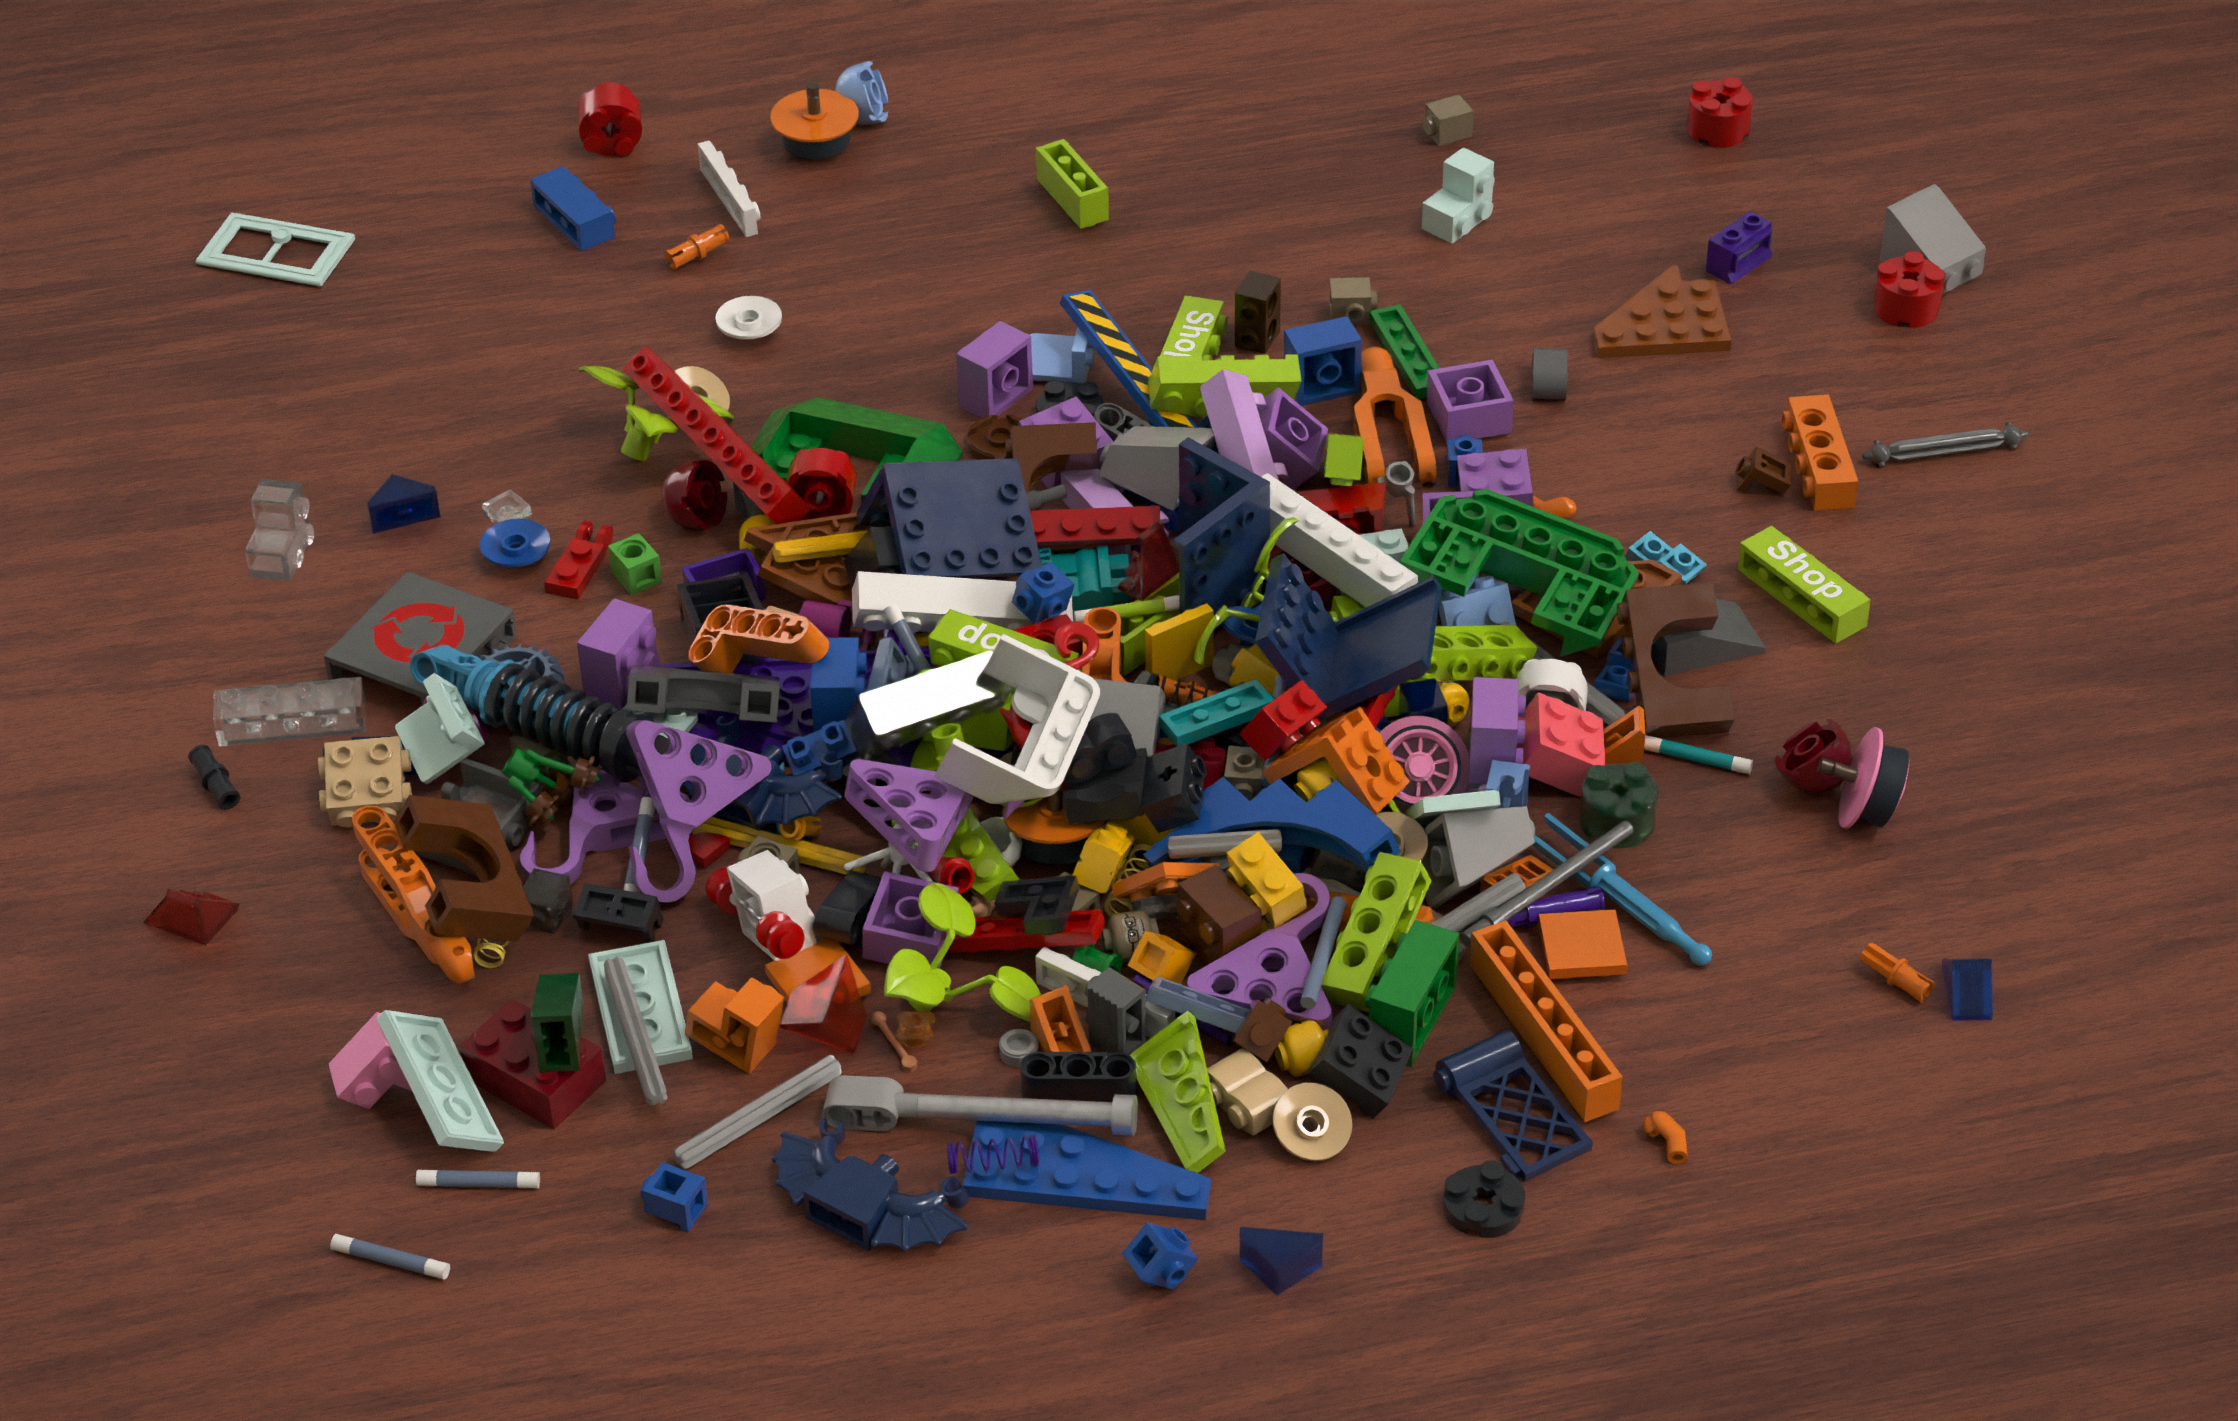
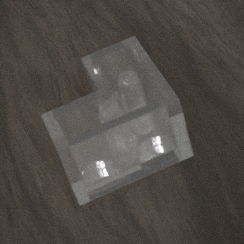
M261 479L251 499L256 528L245 549L250 577L291 581L296 569L302 566L307 545H311L314 539V527L312 524H309L308 519L309 500L304 497L303 486L300 482Z

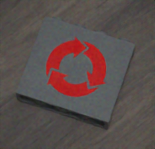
M407 571L396 583L391 585L389 590L375 604L371 605L369 610L356 624L348 629L347 633L334 646L328 649L324 655L328 681L334 684L340 677L345 675L347 670L420 696L421 703L423 704L424 699L429 693L425 685L418 683L411 674L410 662L412 657L419 652L440 645H448L460 652L479 658L480 655L490 656L492 649L504 650L505 646H509L518 636L514 609Z

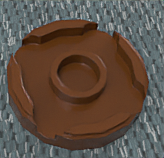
M989 415L977 420L968 430L967 447L969 454L975 460L1006 459L1005 440L1012 439V426H1018L1019 421L1023 419L1014 415H1006V418H997V415Z

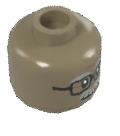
M1143 910L1113 914L1109 918L1108 929H1102L1101 931L1104 952L1120 955L1122 957V964L1129 963L1145 931L1159 934L1156 919L1149 918Z

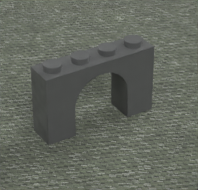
M633 665L629 673L627 710L664 713L668 708L708 709L738 714L739 720L777 723L780 677Z

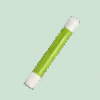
M1179 595L1105 606L1116 610L1120 614L1121 619L1180 610ZM1092 609L1074 611V621L1084 623L1086 613Z

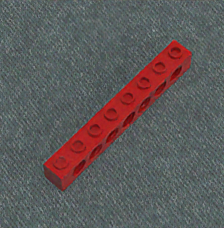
M646 344L622 368L776 524L800 521L812 509Z

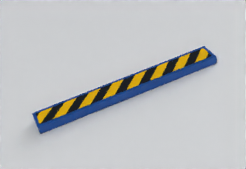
M1091 290L1062 295L1059 304L1155 427L1198 428L1188 415L1151 409L1148 380L1153 369Z

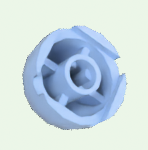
M871 61L859 63L844 70L840 74L835 91L856 103L859 112L856 124L861 126L884 122L888 117V111L882 113L883 104L888 103L885 84L878 69L871 70L870 66L873 64Z

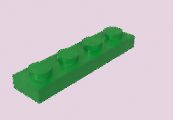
M1399 304L1369 311L1370 324L1385 349L1391 355L1394 364L1414 397L1417 399L1427 398L1428 370L1440 368L1403 307Z

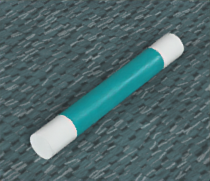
M1645 735L1644 750L1749 775L1751 773L1753 760Z

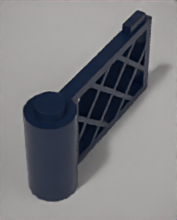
M1503 1030L1436 1062V1071L1433 1072V1078L1437 1088L1442 1093L1459 1098L1503 1155L1500 1157V1162L1515 1177L1520 1175L1524 1182L1592 1150L1593 1142L1524 1058L1521 1045L1511 1031ZM1522 1074L1530 1084L1529 1092L1506 1087L1507 1080ZM1482 1092L1497 1095L1496 1107L1479 1104L1473 1096ZM1503 1097L1526 1102L1524 1114L1501 1109ZM1531 1103L1548 1107L1553 1113L1552 1120L1528 1115ZM1497 1120L1521 1124L1518 1136L1501 1132L1496 1126ZM1525 1126L1549 1130L1547 1141L1523 1137ZM1553 1132L1571 1135L1576 1143L1568 1147L1551 1143ZM1520 1147L1543 1152V1158L1527 1165L1519 1155Z

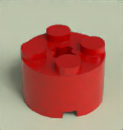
M1727 77L1724 80L1696 81L1693 84L1689 97L1687 120L1689 136L1699 142V138L1709 141L1708 146L1716 148L1732 147L1743 142V137L1746 134L1748 136L1750 133L1753 104L1752 94L1742 86V81L1735 77Z
M601 83L596 85V89L589 93L586 91L580 97L578 102L579 135L585 150L604 156H627L633 152V148L638 144L642 136L640 102L628 87L619 83Z
M1909 251L1904 256L1895 257L1880 263L1874 295L1875 313L1880 319L1891 325L1898 326V321L1909 323L1908 328L1923 327L1934 322L1941 307L1945 272L1933 262L1924 259L1922 253L1916 251Z
M812 448L798 451L788 468L786 483L812 508L801 520L843 515L851 512L857 477L855 469L850 462V457L843 451H834L827 448Z

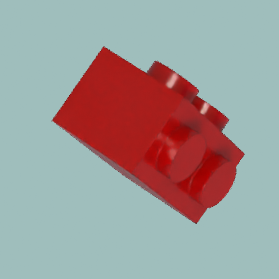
M1301 680L1263 707L1239 735L1265 762L1281 749L1285 753L1289 751L1302 738L1300 735L1306 738L1309 733L1315 731L1321 724L1317 718L1327 706Z

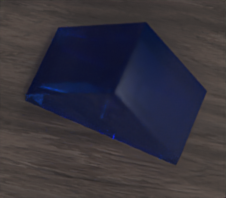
M394 474L388 478L367 502L373 534L441 517L435 486Z
M1942 958V969L1952 1021L1992 1020V959Z
M1240 1227L1239 1260L1276 1295H1279L1322 1267L1324 1233Z

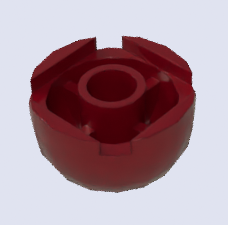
M709 460L689 461L681 463L668 473L663 484L662 501L666 513L672 521L686 529L693 530L710 529L709 526L711 524L712 526H717L721 522L726 511L728 499L727 492H721L720 481H725L718 466Z
M1826 719L1829 725L1820 726L1816 721L1798 730L1783 744L1786 752L1782 759L1778 755L1776 756V768L1797 789L1805 792L1833 790L1844 781L1831 776V774L1826 775L1817 772V767L1822 757L1832 760L1834 763L1838 762L1850 766L1853 759L1849 739L1838 723L1832 719Z

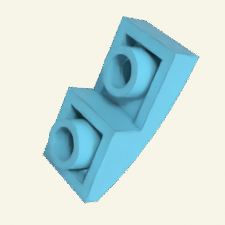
M1651 531L1631 545L1625 555L1630 561L1655 560L1682 574L1681 585H1686L1705 570L1707 566L1704 561L1681 543L1672 549Z

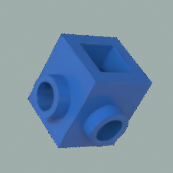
M1050 562L1032 571L1027 570L1019 576L1011 602L1028 619L1037 624L1048 618H1055L1067 610L1075 584Z
M1146 1222L1122 1252L1141 1281L1151 1287L1158 1285L1172 1290L1187 1277L1189 1270L1198 1261L1197 1256L1188 1246L1190 1244L1189 1238L1181 1230L1175 1227L1168 1229Z

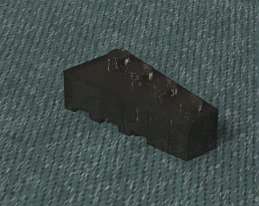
M994 650L858 695L845 723L860 758L867 760L930 734L938 726L948 723L959 724L980 712L991 713L1002 708L1012 691V687L983 672Z

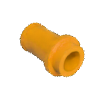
M805 816L790 822L786 826L779 824V830L785 839L799 841L803 837L813 838L817 836L821 831L822 825H813L814 822H821L818 816Z

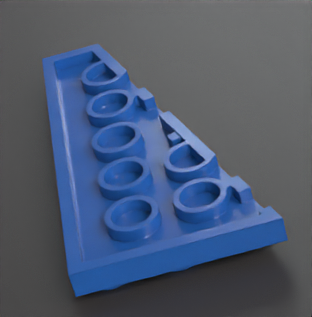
M976 1121L972 1143L974 1140L978 1141L985 1165L987 1163L988 1144L991 1138L997 1144L1003 1165L1004 1146L1007 1137H1010L1013 1141L1019 1162L1023 1136L1025 1135L1029 1139L1030 1135H1036L1039 1166L1031 1167L1029 1148L1025 1139L1022 1166L1018 1168L1008 1140L1005 1168L1003 1170L1000 1168L992 1142L989 1169L985 1171L975 1143L973 1168L970 1173L966 1169L962 1188H966L969 1197L1206 1220L1211 1192V1178L1063 1124ZM971 1144L970 1153H969V1157H968V1165H969V1168H970V1158H971L972 1144Z

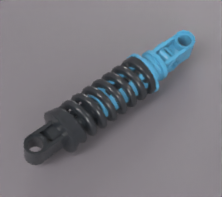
M440 645L419 652L412 657L410 670L418 683L424 685L423 681L433 673L457 687L468 707L480 711V718L485 724H492L494 727L509 730L520 737L525 736L529 741L540 743L543 747L556 750L567 757L572 756L576 761H578L579 757L590 761L591 756H595L593 766L612 775L615 780L627 783L638 776L643 777L626 730L633 721L647 720L654 722L650 716L645 714L634 715L632 711L627 709L619 710L618 706L611 702L603 703L600 698L594 695L587 696L584 691L579 689L572 690L569 685L562 682L556 683L553 678L548 676L540 677L538 672L531 669L528 670L521 663L512 660H505L499 665L491 660L482 661L477 656L465 654L448 645ZM657 735L654 741L656 751L664 754L668 750L669 739ZM690 751V758L692 762L695 764L694 755L692 751Z

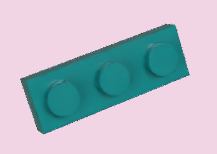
M1255 679L1159 715V727L1176 747L1186 743L1190 744L1251 721L1274 698Z

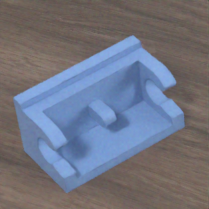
M1492 760L1486 791H1499L1501 805L1494 809L1527 806L1530 765Z

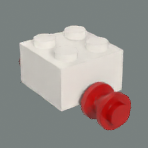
M768 850L726 868L718 869L708 878L705 886L708 899L718 905L724 913L730 915L738 914L743 934L774 961L791 958L799 951L817 944L813 930L815 916L807 905L805 896L809 894V889L804 877L800 873L796 874L784 860H779Z

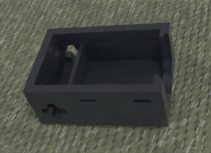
M748 574L677 584L680 621L690 647L706 618L716 607L720 605H733L764 610ZM743 654L739 662L750 664L767 657Z

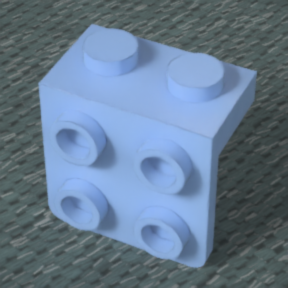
M1078 327L1075 336L1030 334L1033 381H1060L1081 384L1086 382L1089 368L1094 366L1096 350Z
M1479 572L1464 597L1441 588L1439 613L1442 626L1500 625L1503 622L1516 625L1508 583L1494 580L1493 576H1480Z

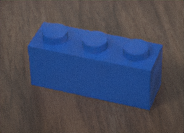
M564 166L530 179L533 205L581 251L615 238L614 223L616 222V217L612 208L600 201L594 191L586 188L578 176L572 175Z

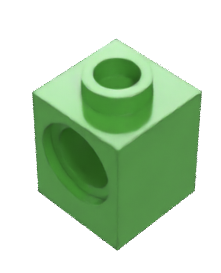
M639 533L608 546L611 573L630 595L662 583L659 555Z

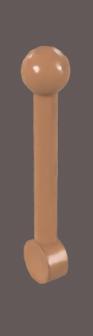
M881 1011L874 1012L871 1016V1022L873 1025L880 1027L902 1059V1069L905 1072L915 1071L917 1069V1059L906 1053L887 1025L885 1014Z

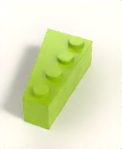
M1298 354L1285 355V359H1269V355H1255L1254 360H1234V355H1221V358L1216 360H1203L1202 356H1158L1148 380L1151 409L1209 419L1200 387L1222 369L1246 375L1252 393H1261L1265 398L1279 387L1294 400L1302 382Z

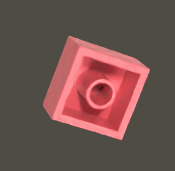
M1538 692L1525 709V717L1518 718V720H1525L1524 743L1517 745V748H1523V764L1530 765L1529 777L1583 798L1606 770L1603 718Z

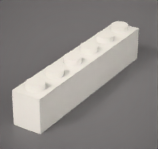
M1267 473L1262 476V478L1270 481V535L1284 519L1294 517L1299 520L1280 534L1275 545L1364 607H1369L1418 583L1417 574Z
M858 571L852 588L853 627L865 628L869 631L894 630L884 611L886 607L897 603L912 633L918 631L932 632L949 609L1010 630L1034 623L1011 602L1016 589V581ZM1071 595L1067 610L1060 613L1058 616L1067 614L1073 622Z

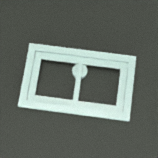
M231 212L198 256L196 264L321 287L354 242L355 234ZM240 228L271 233L272 240L275 242L262 261L222 254V252ZM292 237L329 243L311 269L270 262L281 246L290 241Z

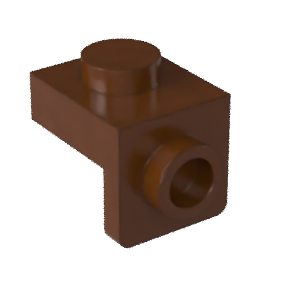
M1266 998L1264 1002L1252 1000L1249 1005L1250 1011L1231 1039L1232 1042L1246 1049L1263 1062L1269 1060L1292 1021L1283 1016L1286 1009L1269 998Z

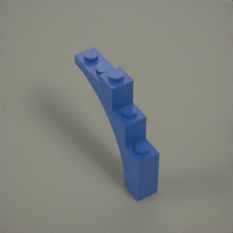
M1222 777L1203 791L1204 801L1201 802L1199 820L1177 827L1165 838L1155 843L1143 855L1149 868L1162 862L1200 863L1206 857L1170 858L1168 854V838L1180 835L1272 829L1280 830L1282 844L1304 845L1329 851L1353 862L1366 873L1369 867L1374 865L1379 852L1398 855L1401 852L1392 830L1337 780L1325 789L1317 792L1306 803L1280 778L1269 787L1261 790L1255 798L1249 801Z

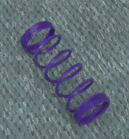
M1030 1135L1029 1139L1027 1136H1023L1019 1162L1013 1141L1010 1137H1007L1004 1146L1003 1165L994 1139L991 1138L988 1144L986 1165L980 1145L977 1140H974L971 1149L970 1168L962 1143L958 1141L956 1147L953 1142L951 1144L947 1143L949 1174L958 1173L957 1155L959 1146L967 1171L969 1173L972 1171L975 1143L985 1171L989 1169L992 1142L1000 1168L1003 1170L1006 1165L1008 1140L1018 1168L1022 1166L1025 1139L1029 1148L1031 1167H1038L1037 1136Z

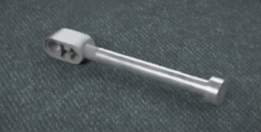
M841 1075L834 1077L829 1083L822 1110V1119H827L828 1125L835 1129L838 1128L839 1121L841 1120L845 1130L888 1131L896 1126L898 1117L1109 1126L1112 1129L1113 1135L1134 1136L1137 1127L1138 1103L1136 1095L1115 1094L1113 1102L904 1093L901 1084L891 1078Z

